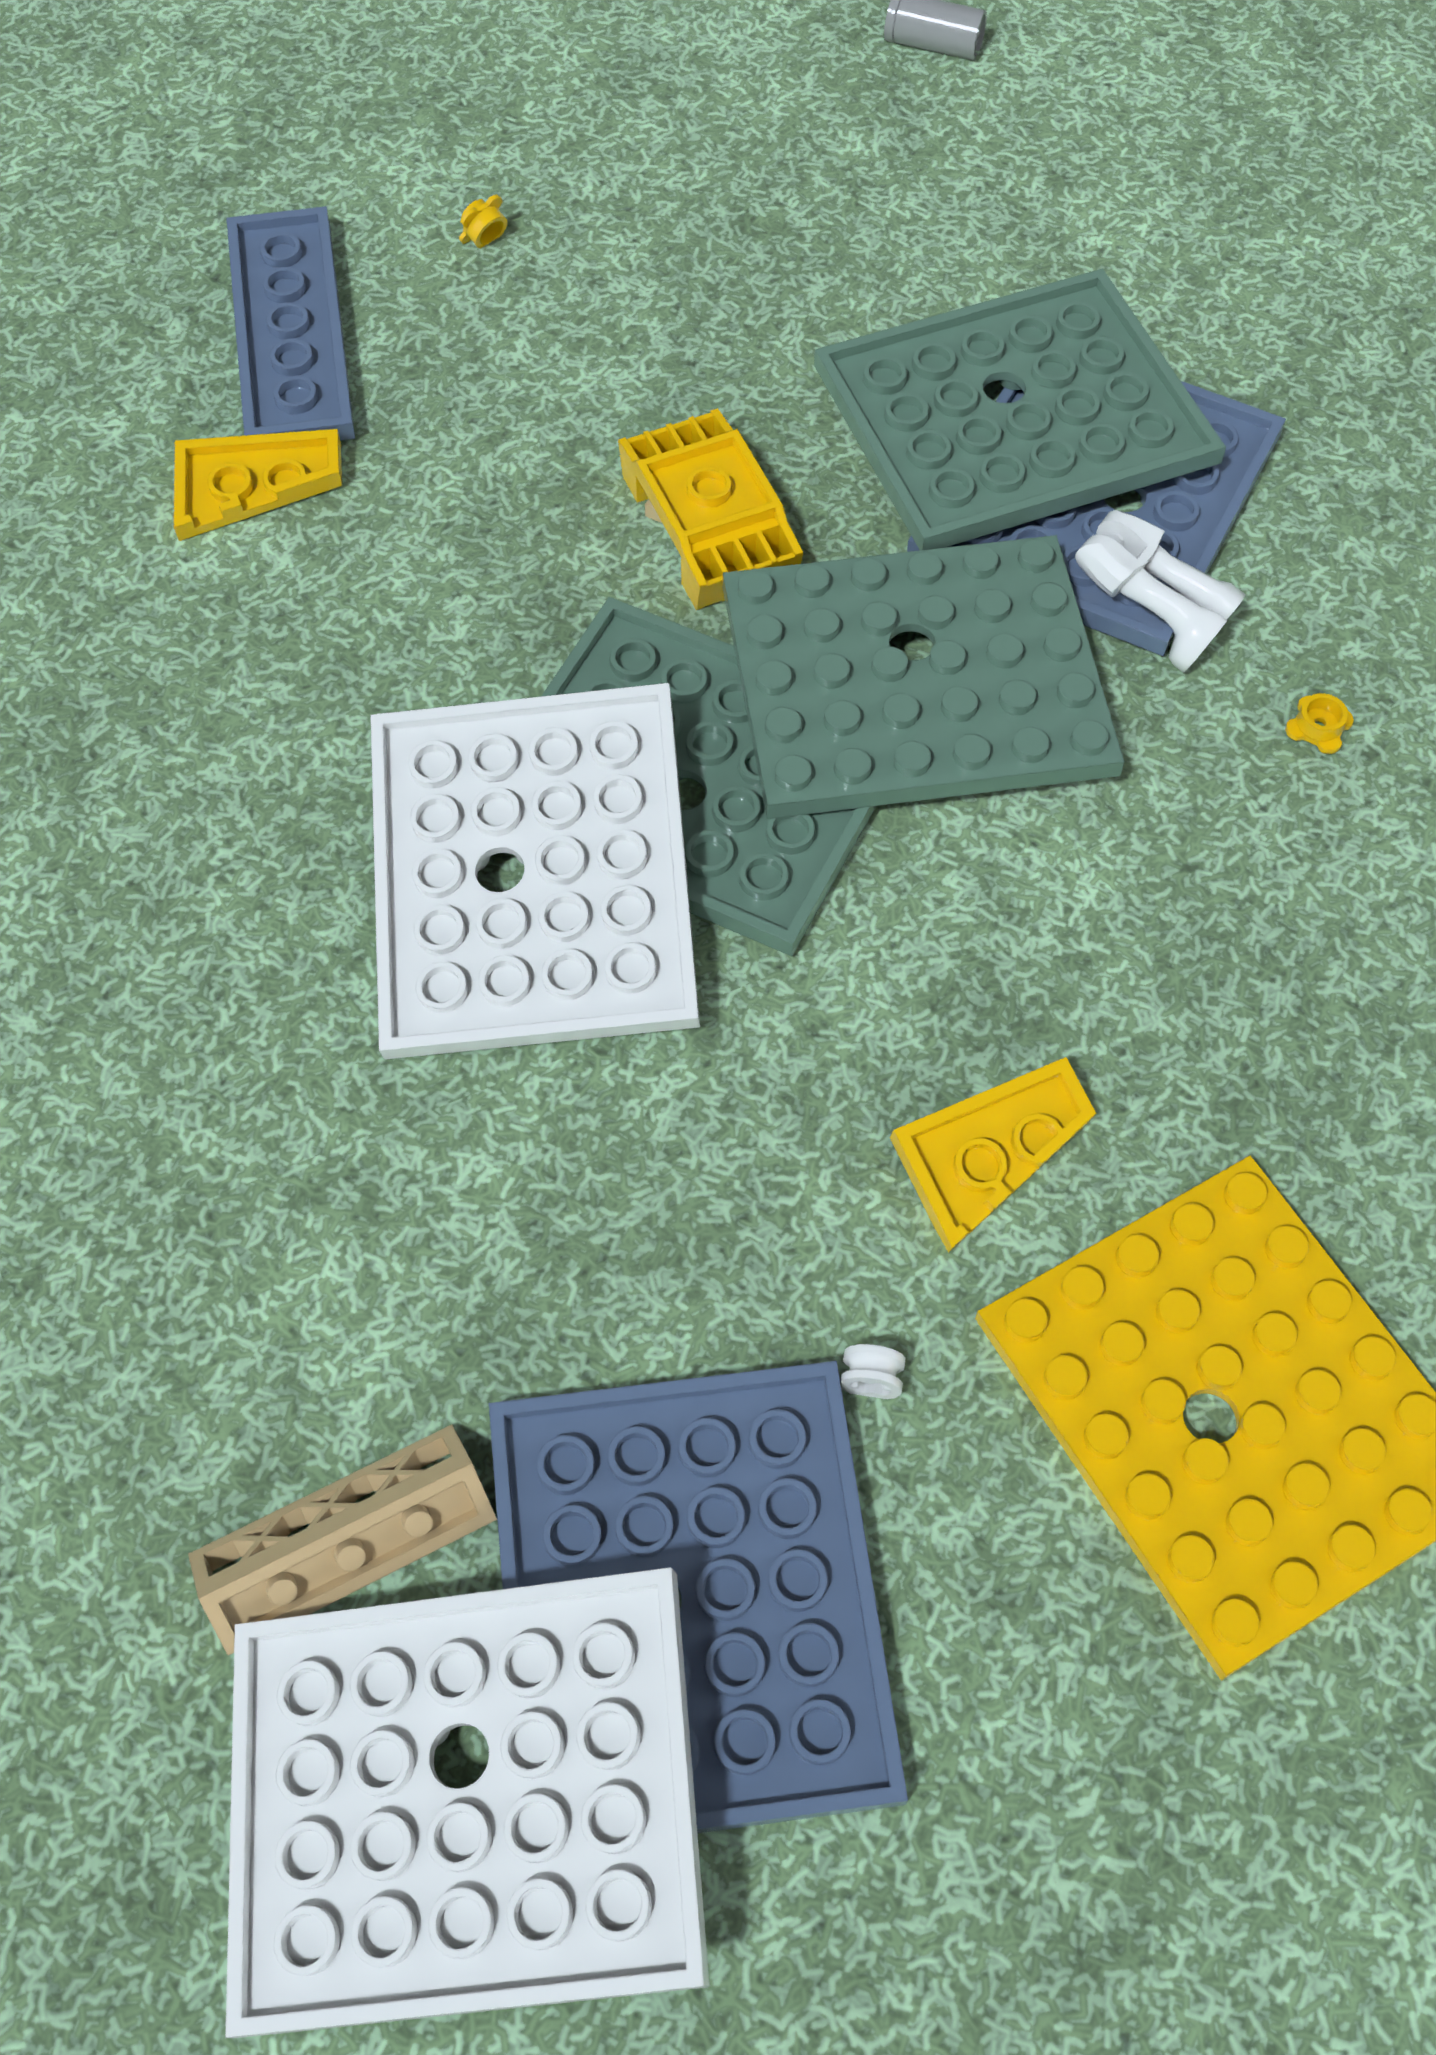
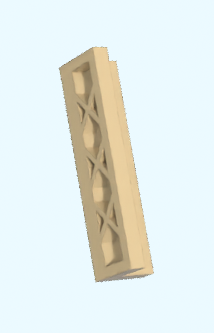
M451 1424L189 1553L188 1556L198 1599L227 1655L234 1653L235 1624L310 1615L497 1520L476 1470ZM448 1454L451 1455V1457H449V1458H447V1459H445V1460H443V1461H441V1462H439V1463H437V1464H435V1465H433V1466H431V1467H429V1468H427V1469H425V1470H421L422 1467H424V1466H426V1465H428V1464H430V1463H432V1462H434V1461H436V1460H438V1459H440V1458H442V1457H444V1456H446V1455H448ZM373 1491H377L373 1496L359 1503H355L357 1499ZM310 1524L306 1529L288 1537L292 1531ZM242 1557L239 1562L215 1574L212 1573L213 1570Z

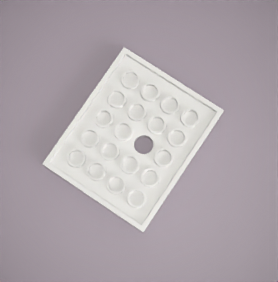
M669 683L371 715L379 1051L384 1059L700 1027L672 699ZM497 853L513 854L520 863L524 864V874L520 882L512 889L504 892H493L485 889L480 885L477 878L478 871L488 864L490 856Z
M671 1567L235 1624L226 2038H243L710 1987L677 1573ZM459 1726L476 1727L485 1736L489 1747V1759L486 1769L473 1784L464 1788H450L440 1781L435 1772V1749L446 1740L451 1729Z

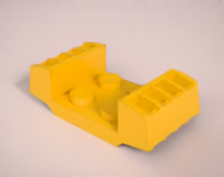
M718 408L710 410V413L688 417V420L666 424V427L650 432L649 430L644 431L643 434L631 438L618 439L623 478L637 503L647 499L650 500L681 556V584L696 610L725 601L723 593L724 572L801 564L803 551L786 519L783 504L739 430L732 429Z

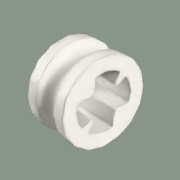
M871 1344L849 1346L844 1351L843 1362L850 1369L841 1374V1388L855 1395L882 1399L896 1398L901 1395L903 1386L902 1381L896 1377V1374L904 1371L906 1358L902 1353L884 1346Z

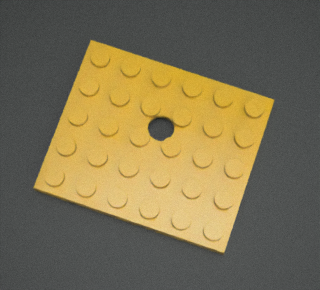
M1251 1155L977 1311L975 1320L1221 1681L1436 1542V1392ZM1198 1394H1212L1223 1399L1231 1407L1236 1418L1234 1435L1222 1443L1208 1438H1196L1188 1430L1184 1422L1183 1411L1186 1401Z

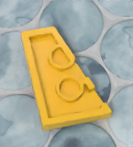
M338 429L175 440L174 530L178 540L182 541L342 486L341 441Z
M1064 1057L894 1129L889 1138L934 1228L949 1253L1087 1125L1096 1115V1112L1067 1057Z

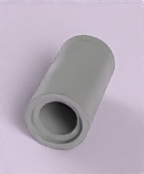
M890 0L885 20L884 39L887 42L975 61L978 54L975 53V50L979 51L985 34L987 10L943 0Z

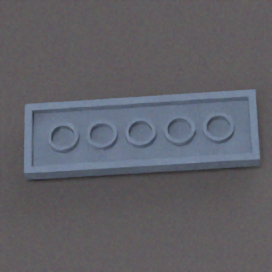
M327 206L226 218L244 435L338 429L340 441L355 439Z

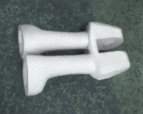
M1110 511L1098 526L1096 535L1087 539L1077 551L1075 559L1081 569L1111 597H1115L1119 593L1151 610L1172 628L1175 637L1169 659L1176 668L1184 673L1221 630L1246 594L1233 584L1217 580L1169 554L1159 545L1165 532L1164 530L1123 511ZM1153 576H1155V577L1159 578L1160 580H1162L1163 582L1167 583V584L1170 585L1173 589H1171V588H1169L1168 586L1164 585L1162 582H1160L1159 580H1157V579L1154 578Z

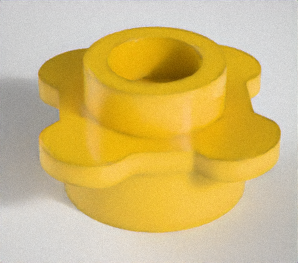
M499 195L490 196L486 202L483 199L475 200L464 210L460 221L463 225V232L459 237L463 245L472 240L478 248H482L504 233L507 227V219L499 211V207L503 202Z
M1325 693L1302 697L1297 705L1299 713L1296 718L1290 719L1286 724V734L1292 740H1305L1316 745L1319 751L1325 754L1339 751L1342 745L1341 734L1344 730L1350 729L1354 722V718L1346 705L1339 698ZM1315 722H1322L1324 726L1319 725Z

